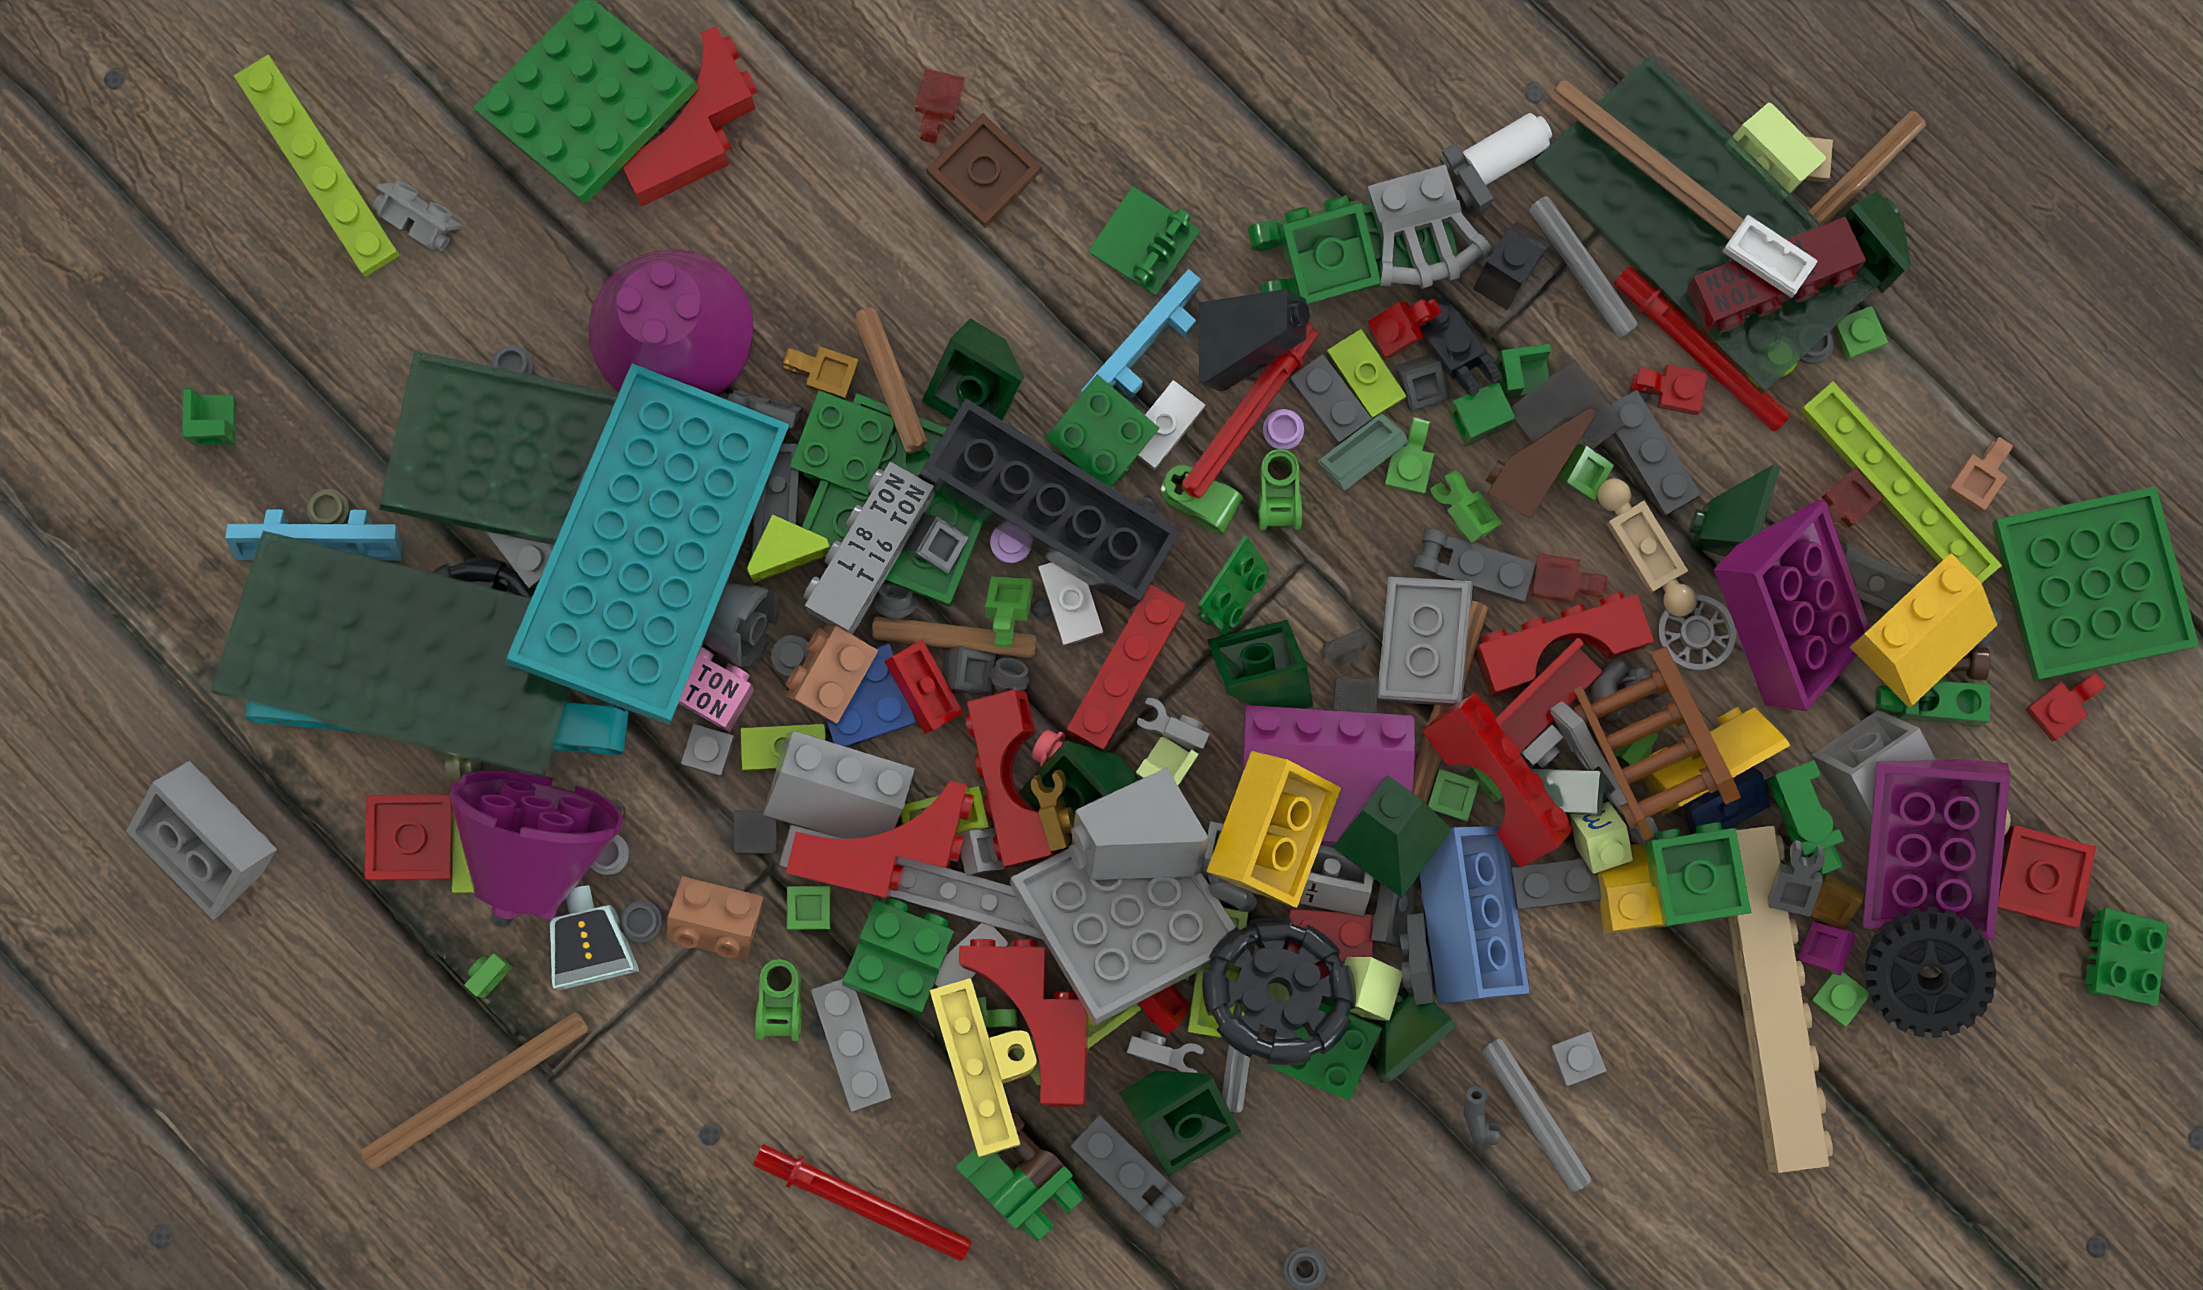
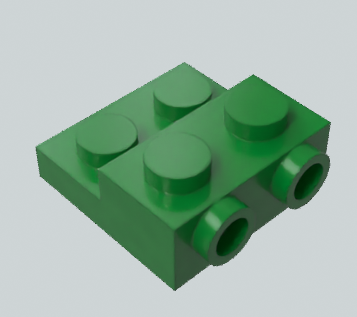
M1347 195L1325 200L1323 202L1325 209L1310 213L1308 207L1289 210L1284 213L1286 220L1276 223L1285 261L1290 265L1296 293L1306 299V304L1381 283L1362 203L1358 201L1349 202Z
M1711 823L1696 826V834L1680 836L1679 829L1665 830L1654 833L1655 840L1644 844L1651 883L1657 889L1663 927L1752 913L1736 828L1722 830L1721 823Z
M886 898L884 903L875 900L859 937L858 946L847 969L842 986L922 1016L930 997V990L935 985L952 943L954 930L947 928L949 922L938 915L926 913L923 919L908 913L909 906L897 899Z

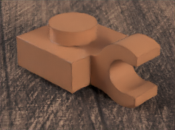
M1998 437L1996 441L1990 443L1982 459L1974 454L1968 456L1946 490L1979 512L1985 511L2008 477L1997 469L2007 457L2013 445Z

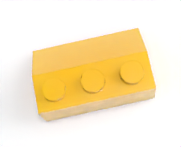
M1950 553L1853 643L1850 648L1910 708L1997 626V622L1982 583Z
M1739 706L1718 717L1717 720L1721 726L1710 731L1732 777L1790 746L1787 739L1755 707L1742 713ZM1666 746V747H1664V748L1658 750L1657 752H1655V753H1653V754H1651V755H1654V754H1656V753H1658V752H1660V751H1662V750H1665V749H1667L1668 747ZM1691 756L1642 780L1651 796L1699 775V769L1706 767L1702 757L1693 760ZM1709 790L1701 792L1693 797H1690L1680 803H1677L1669 808L1662 810V815L1664 816L1667 813L1683 806L1684 804L1701 796Z
M1251 751L1206 872L1238 887L1297 908L1341 787L1288 759Z
M1640 844L1630 845L1633 861L1597 872L1601 893L1599 906L1604 934L1663 926L1656 886H1652L1646 850Z

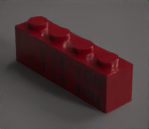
M1846 217L1839 218L1787 239V241L1818 261L1792 298H1795L1796 302H1802L1820 292L1819 287L1829 283H1833L1834 287H1839L1857 278L1856 272L1866 259ZM1735 260L1694 276L1686 288L1706 333L1717 328L1721 332L1732 330L1744 323V317L1757 313L1759 317L1767 316L1782 307V302L1792 299Z

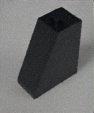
M1517 221L1508 228L1488 258L1473 289L1503 309L1508 310L1551 245V242Z
M1284 289L1199 302V383L1217 391L1228 390L1306 340V325L1310 319L1306 299Z

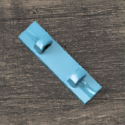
M1188 269L1082 388L1081 393L1098 374L1112 387H1118L1130 398H1133L1141 389L1143 383L1130 370L1135 362L1167 326H1170L1184 338L1195 327L1196 319L1183 308L1199 291L1201 279Z
M269 509L266 510L263 524H227L225 539L235 560L402 561L404 546L400 539L397 525L371 524L367 517V510H350L348 524H288L283 515V510Z

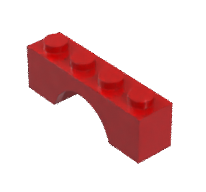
M1151 584L1149 585L1067 727L1066 735L1084 746L1106 751L1142 682L1182 617L1186 606L1184 602Z
M1623 592L1614 593L1599 600L1601 606L1585 610L1584 604L1561 611L1562 618L1546 623L1545 617H1540L1521 624L1523 631L1507 635L1506 630L1503 629L1481 637L1483 643L1477 646L1474 654L1489 697L1491 698L1530 685L1535 680L1536 666L1542 651L1557 641L1576 640L1579 637L1583 642L1597 649L1606 660L1649 646L1654 640L1638 595L1625 598Z
M1014 689L967 702L969 713L966 714V725L970 736L976 740L978 754L975 755V766L979 777L984 779L988 795L984 796V807L989 819L994 821L997 836L993 837V848L999 861L1003 862V867H1020L1047 860L1061 853L1062 849L1050 851L1039 812L1022 800L1013 781V764L1016 754L1024 742L1036 733L1027 693Z
M1476 692L1438 714L1423 730L1446 765L1462 764L1475 767L1487 774L1496 783L1505 803L1504 820L1496 834L1520 868L1558 848L1572 832L1573 828L1569 824L1564 810L1554 803L1544 789L1541 778L1538 774L1531 771L1521 757L1516 743L1506 736L1496 722L1491 708L1481 701Z

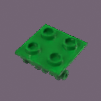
M1132 186L1088 250V253L1154 296H1157L1201 229L1189 222L1191 216L1185 211L1178 209L1174 213Z
M1097 374L1045 438L1083 471L1107 486L1112 487L1117 480L1120 481L1129 472L1130 464L1154 437L1160 427Z
M818 390L789 467L802 472V476L807 479L817 481L819 478L868 496L869 491H867V487L878 470L895 425L893 418Z
M1243 536L1197 606L1200 611L1196 617L1207 625L1213 623L1222 636L1227 635L1232 627L1240 623L1244 616L1246 605L1254 593H1258L1264 587L1268 572L1270 571V568L1247 536Z
M2103 907V910H2097L2096 917L2091 919L2093 923L2091 940L2099 942L2088 943L2089 948L2098 950L2097 955H2087V960L2096 962V964H2087L2086 980L2083 983L2088 986L2087 994L2104 996L2106 994L2151 1006H2158L2168 923Z
M1321 1002L1318 1011L1329 1013L1332 1012L1333 1006ZM1349 1013L1348 1018L1351 1020L1347 1032L1327 1053L1321 1054L1318 1052L1310 1056L1309 1062L1288 1066L1272 1065L1271 1068L1350 1101L1382 1027ZM1304 1027L1295 1031L1297 1036L1303 1040L1310 1037Z

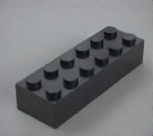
M967 398L962 403L918 475V478L933 485L934 490L1129 610L1140 602L1181 532Z

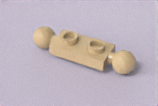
M1620 479L1606 480L1598 490V500L1603 508L1615 511L1617 517L1606 524L1649 594L1663 588L1665 591L1663 603L1666 610L1677 617L1689 615L1697 604L1696 593L1690 586L1680 584L1677 578L1688 572V569L1645 501L1631 507L1629 503L1631 499L1629 486Z

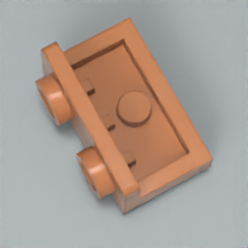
M826 625L824 629H817L807 645V650L810 651V654L803 666L797 665L791 672L786 682V686L790 688L786 698L800 703L830 722L837 724L879 650L837 625Z
M682 876L667 918V940L675 942L684 948L695 947L715 952L724 958L748 960L751 953L752 938L763 908L764 896Z

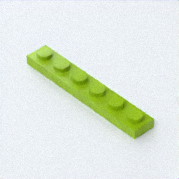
M269 54L235 74V79L361 273L367 277L398 258L400 254Z
M1834 381L1799 410L1938 564L1952 553L1981 583L2002 566Z

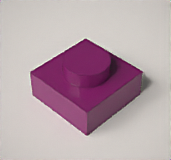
M1813 921L1797 960L1806 966L1841 976L1856 937L1848 931Z

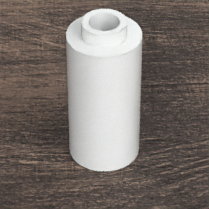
M1528 113L1466 149L1463 153L1469 166L1473 164L1483 182L1487 185L1549 149V139L1552 137V132L1543 117H1536L1532 113Z

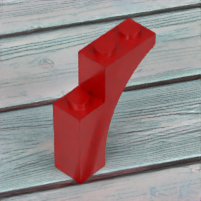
M717 26L702 32L703 57L697 81L699 89L691 96L676 120L657 138L641 147L622 167L641 207L728 166L729 162L725 151L730 150L731 146L721 126L756 109L752 95L758 93L755 84L747 70L740 73L735 63V60L740 58L731 37L722 38Z
M950 780L943 792L920 815L893 830L874 836L835 839L796 831L785 873L889 898L890 890L898 891L903 875L904 866L897 865L899 857L944 868H949L950 860L958 862L964 837L958 836L957 832L960 820L969 819L974 795L967 794L969 787L967 784Z
M971 939L970 946H959V964L962 968L979 974L1003 990L1024 1016L1034 1038L1038 1053L1041 1083L1040 1104L1043 1107L1086 1108L1088 1013L1075 992H1054V998L1047 999L1048 952L1045 947H1038V941L1013 940L1012 947L996 946V940Z

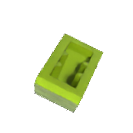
M772 514L747 569L751 579L756 583L824 558L830 550L827 538Z

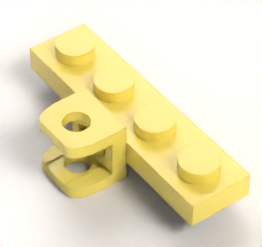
M971 978L930 990L978 1158L1020 1146L1003 1084L1024 1078L1036 1069L1037 1060L1029 1034L1025 1031H1011L989 1038ZM1013 1049H1019L1024 1053V1057L1019 1061H1013L1008 1057V1054Z

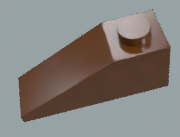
M1589 406L1510 455L1506 463L1497 460L1485 480L1492 485L1487 494L1531 519L1593 420L1597 410Z

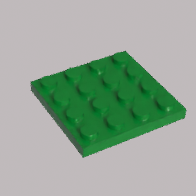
M579 0L473 109L490 126L582 203L586 204L683 106L699 87L691 77L595 0Z
M856 393L853 401L854 404L892 417L888 405ZM918 417L927 438L926 448L915 453H908L905 451L897 428L894 425L878 469L885 471L889 462H892L918 477L947 427ZM821 479L802 528L827 538L830 548L836 540L842 543L850 528L846 527V522L856 505L863 507L871 493L869 492L868 496ZM934 490L935 496L924 515L937 516L969 537L949 573H945L912 555L904 547L884 582L910 589L912 593L951 607L985 521Z
M2156 486L2009 516L1992 522L2033 682L2193 649L2199 646Z

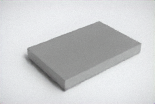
M1388 577L1377 699L1379 701L1453 706L1463 700L1473 590L1471 581Z

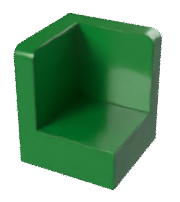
M1550 344L1501 350L1496 359V365L1502 377L1499 383L1507 399L1541 395L1550 392L1551 383L1546 360L1551 353Z
M1498 382L1481 388L1478 393L1471 397L1467 394L1453 400L1448 409L1465 447L1509 428L1516 418Z
M192 388L183 389L182 437L193 446L235 445L236 399L232 395H199Z

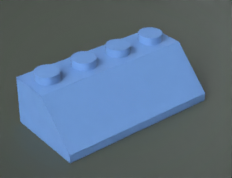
M1501 826L1451 828L1452 830L1420 873L1421 899L1425 909L1428 945L1431 951L1434 972L1433 982L1438 1004L1530 993L1518 911L1516 910L1509 851L1496 834Z

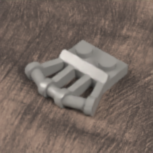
M1446 164L1367 187L1366 194L1382 240L1379 272L1381 283H1379V286L1390 287L1391 283L1419 285L1422 289L1432 286L1433 281L1447 278L1448 281L1460 278V273L1478 259L1485 260L1492 254L1493 249L1485 237L1478 234L1462 215L1460 202L1456 198ZM1445 222H1450L1469 245L1457 256H1454L1443 226ZM1428 227L1430 228L1441 261L1429 266L1425 262L1416 234L1417 230ZM1403 236L1413 268L1393 266L1394 237Z

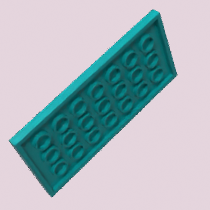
M632 363L507 655L506 664L670 725L789 424Z

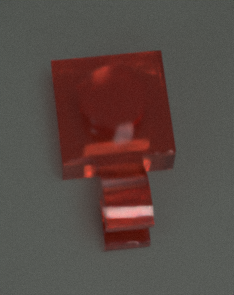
M925 68L915 103V111L924 113L919 130L921 141L936 144L942 119L955 121L965 84L964 77Z
M1856 468L1850 471L1821 497L1829 506L1828 511L1833 525L1841 519L1849 528L1883 499Z
M1539 553L1531 596L1573 603L1575 591L1589 596L1602 597L1606 590L1608 576L1578 572L1580 559Z

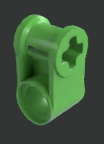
M1272 450L1263 459L1259 470L1258 528L1259 530H1266L1267 526H1292L1294 530H1301L1302 501L1301 493H1299L1298 460L1288 450ZM1276 461L1283 462L1289 468V477L1284 480L1272 478L1268 472V465Z
M1177 465L1171 468L1161 486V496L1164 502L1189 516L1204 528L1217 534H1224L1241 504L1243 496L1230 486L1214 480L1200 499L1188 496L1185 491L1181 495L1174 492L1176 487L1174 483L1177 484L1181 479L1184 480L1192 470V467Z
M784 959L772 960L761 970L759 1001L757 1003L755 1021L756 1040H763L765 1036L791 1037L792 1041H800L802 978L799 968L791 961ZM779 966L786 967L792 975L791 984L784 991L774 989L770 983L771 972ZM770 1019L787 1020L788 1023H770Z

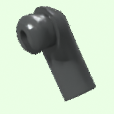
M1614 658L1592 682L1590 687L1592 703L1617 692V685L1630 671L1621 660ZM1623 708L1602 718L1608 722L1615 721L1622 715Z
M1209 874L1208 877L1211 885L1208 886V889L1213 897L1235 906L1242 912H1251L1256 907V897L1249 890Z
M1475 1086L1466 1091L1464 1117L1472 1140L1480 1146H1483L1484 1143L1496 1145L1499 1142L1500 1126L1496 1122H1485L1487 1092L1483 1088Z

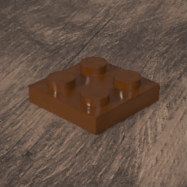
M984 113L926 168L927 175L984 228L1042 172V167Z

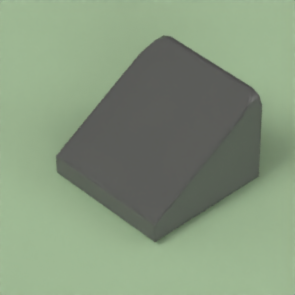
M1433 354L1395 366L1411 412L1450 399L1442 364Z
M926 514L920 520L905 550L939 570L949 573L969 537L939 517Z
M962 647L947 649L944 654L942 675L951 691L990 696L992 693V680L989 678L988 673L991 668L995 667L996 654Z

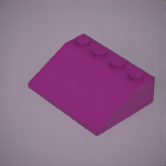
M1817 500L1738 544L1714 569L1765 706L1807 711L1857 656L1850 646L1870 628L1825 500Z
M1246 705L1242 727L1241 777L1250 753L1254 751L1288 759L1341 787L1320 845L1333 846L1380 780L1385 776L1389 775L1413 793L1415 757L1414 716Z
M1968 759L1877 762L1863 928L1880 929L1886 921L1890 924L1893 921V916L1901 912L1906 916L1909 914V910L1919 907L1920 912H1927L1928 907H1937L1938 912L1945 913V910L1948 909L1954 911L1956 917L1960 919L1962 916H1965L1971 920L1974 928L1978 926L1984 933L1985 940L1994 941L2010 784L2008 763Z

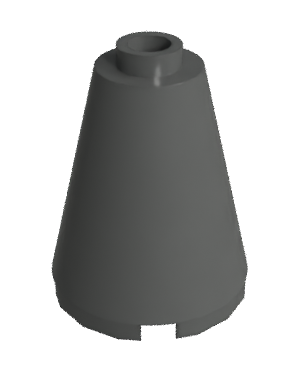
M727 582L703 643L733 665L746 668L751 667L761 657L771 639L764 635L768 622L776 625L779 611L777 593L766 587Z

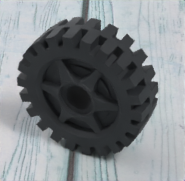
M1919 907L1909 910V914L1906 916L1902 912L1893 916V921L1890 924L1886 921L1880 927L1879 934H1875L1872 938L1865 962L1866 986L1876 1010L1882 1011L1883 1018L1888 1023L1896 1022L1897 1029L1905 1033L1908 1028L1912 1029L1914 1036L1924 1037L1925 1032H1932V1038L1942 1037V1032L1949 1031L1950 1035L1960 1033L1961 1026L1965 1025L1968 1029L1975 1024V1017H1982L1987 1011V1004L1992 1002L1994 988L1996 987L1995 959L1988 940H1985L1984 933L1978 926L1974 928L1971 920L1965 916H1962L1960 919L1956 917L1954 911L1948 909L1945 910V913L1938 912L1937 907H1928L1927 912H1920ZM1933 966L1938 968L1941 974L1934 978H1926L1919 971L1924 967Z

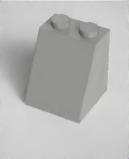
M1877 710L1811 755L1816 765L1869 840L1877 762L1936 760L1920 728L1880 710Z
M1165 768L1075 811L1074 827L1071 828L1072 842L1069 846V852L1077 868H1085L1091 880L1195 876L1202 871L1209 837L1168 768Z

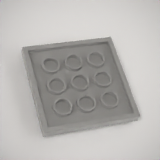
M1069 849L1011 877L1010 885L1094 1025L1208 967L1211 964V959L1208 957L1215 945L1223 936L1235 928L1220 901L1211 895L1208 889L1209 884L1202 873L1183 877L1091 880L1085 868H1077L1072 860Z

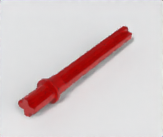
M1630 266L1615 280L1613 284L1640 308L1637 311L1639 314L1644 312L1771 431H1776L1784 425L1789 418V413L1660 294L1663 291L1661 288L1656 291Z
M1311 323L1306 325V340L1267 365L1184 479L1182 489L1188 496L1198 499L1203 497L1292 372L1299 370L1303 366L1302 358L1319 336V333L1313 330L1314 326Z
M762 1144L753 1166L787 1181V1188L793 1185L806 1192L809 1191L959 1261L966 1257L971 1246V1241L968 1238L827 1174L817 1167L804 1162V1156L802 1155L797 1160Z

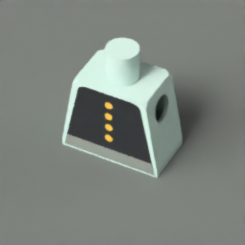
M589 885L574 888L566 897L569 914L550 919L553 988L564 990L639 972L629 942L621 931L620 920L615 909L610 905L594 908Z

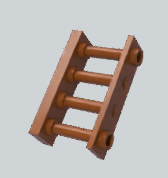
M1666 646L1651 653L1657 669L1651 671L1652 676L1592 704L1589 703L1582 686L1574 689L1580 705L1573 707V709L1584 720L1587 728L1592 727L1627 800V803L1620 806L1630 829L1639 826L1646 841L1653 838V835L1645 818L1701 792L1709 790L1712 793L1718 790L1725 805L1741 798L1733 777ZM1658 691L1660 694L1669 691L1673 701L1666 704L1668 708L1605 736L1598 719ZM1672 724H1676L1677 727L1683 724L1686 725L1689 734L1682 736L1684 741L1628 767L1620 768L1613 753L1614 751ZM1692 756L1693 760L1702 757L1706 767L1699 769V775L1637 803L1629 786L1630 784Z

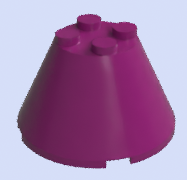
M669 249L640 255L622 265L606 280L591 308L588 332L591 352L597 367L606 381L617 392H620L630 366L633 363L718 396L737 379L743 370L750 354L749 350L754 327L748 299L742 287L729 271L704 255L691 251Z
M483 770L463 774L461 783L452 782L449 795L474 896L493 906L492 914L505 919H514L518 913L533 914L544 919L554 918L557 908L619 833L623 821V815L619 808L607 798L585 787L576 785L573 792L552 786L553 777L509 770Z

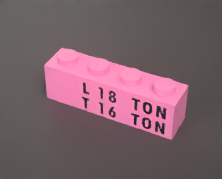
M701 647L678 704L730 733L755 689L751 683L747 682L750 677L748 673L730 663L724 669L711 661L714 654Z

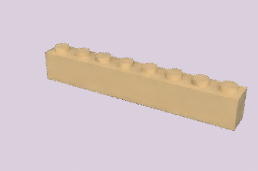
M1774 826L1736 830L1752 913L1729 917L1728 921L1768 1172L1782 1173L1828 1167V1157L1833 1155V1145L1829 1132L1823 1129L1821 1114L1826 1112V1102L1822 1089L1816 1086L1814 1071L1819 1069V1059L1815 1046H1810L1807 1031L1808 1028L1812 1027V1016L1809 1005L1803 1003L1800 986L1805 984V973L1801 961H1796L1793 944L1798 942L1797 925L1793 918L1789 919L1787 911L1769 908L1768 896L1780 860L1784 859L1783 840L1780 835L1775 834Z

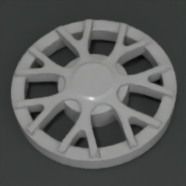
M1696 594L1697 602L1700 605L1698 608L1695 607L1692 612L1693 616L1684 620L1683 617H1674L1666 609L1664 610L1658 622L1657 637L1660 648L1665 646L1668 648L1676 666L1688 671L1702 672L1719 666L1728 658L1736 642V628L1730 612L1723 604L1709 596ZM1704 604L1716 610L1710 621L1703 616H1699ZM1719 613L1723 617V619H1717ZM1670 620L1680 624L1679 633L1665 631L1666 621ZM1726 623L1728 635L1714 636L1713 626ZM1680 639L1685 649L1676 655L1670 649L1669 644ZM1721 640H1728L1727 646ZM1711 642L1724 650L1717 659L1706 649ZM1690 650H1700L1701 664L1689 662ZM1706 658L1711 660V662L1706 663Z

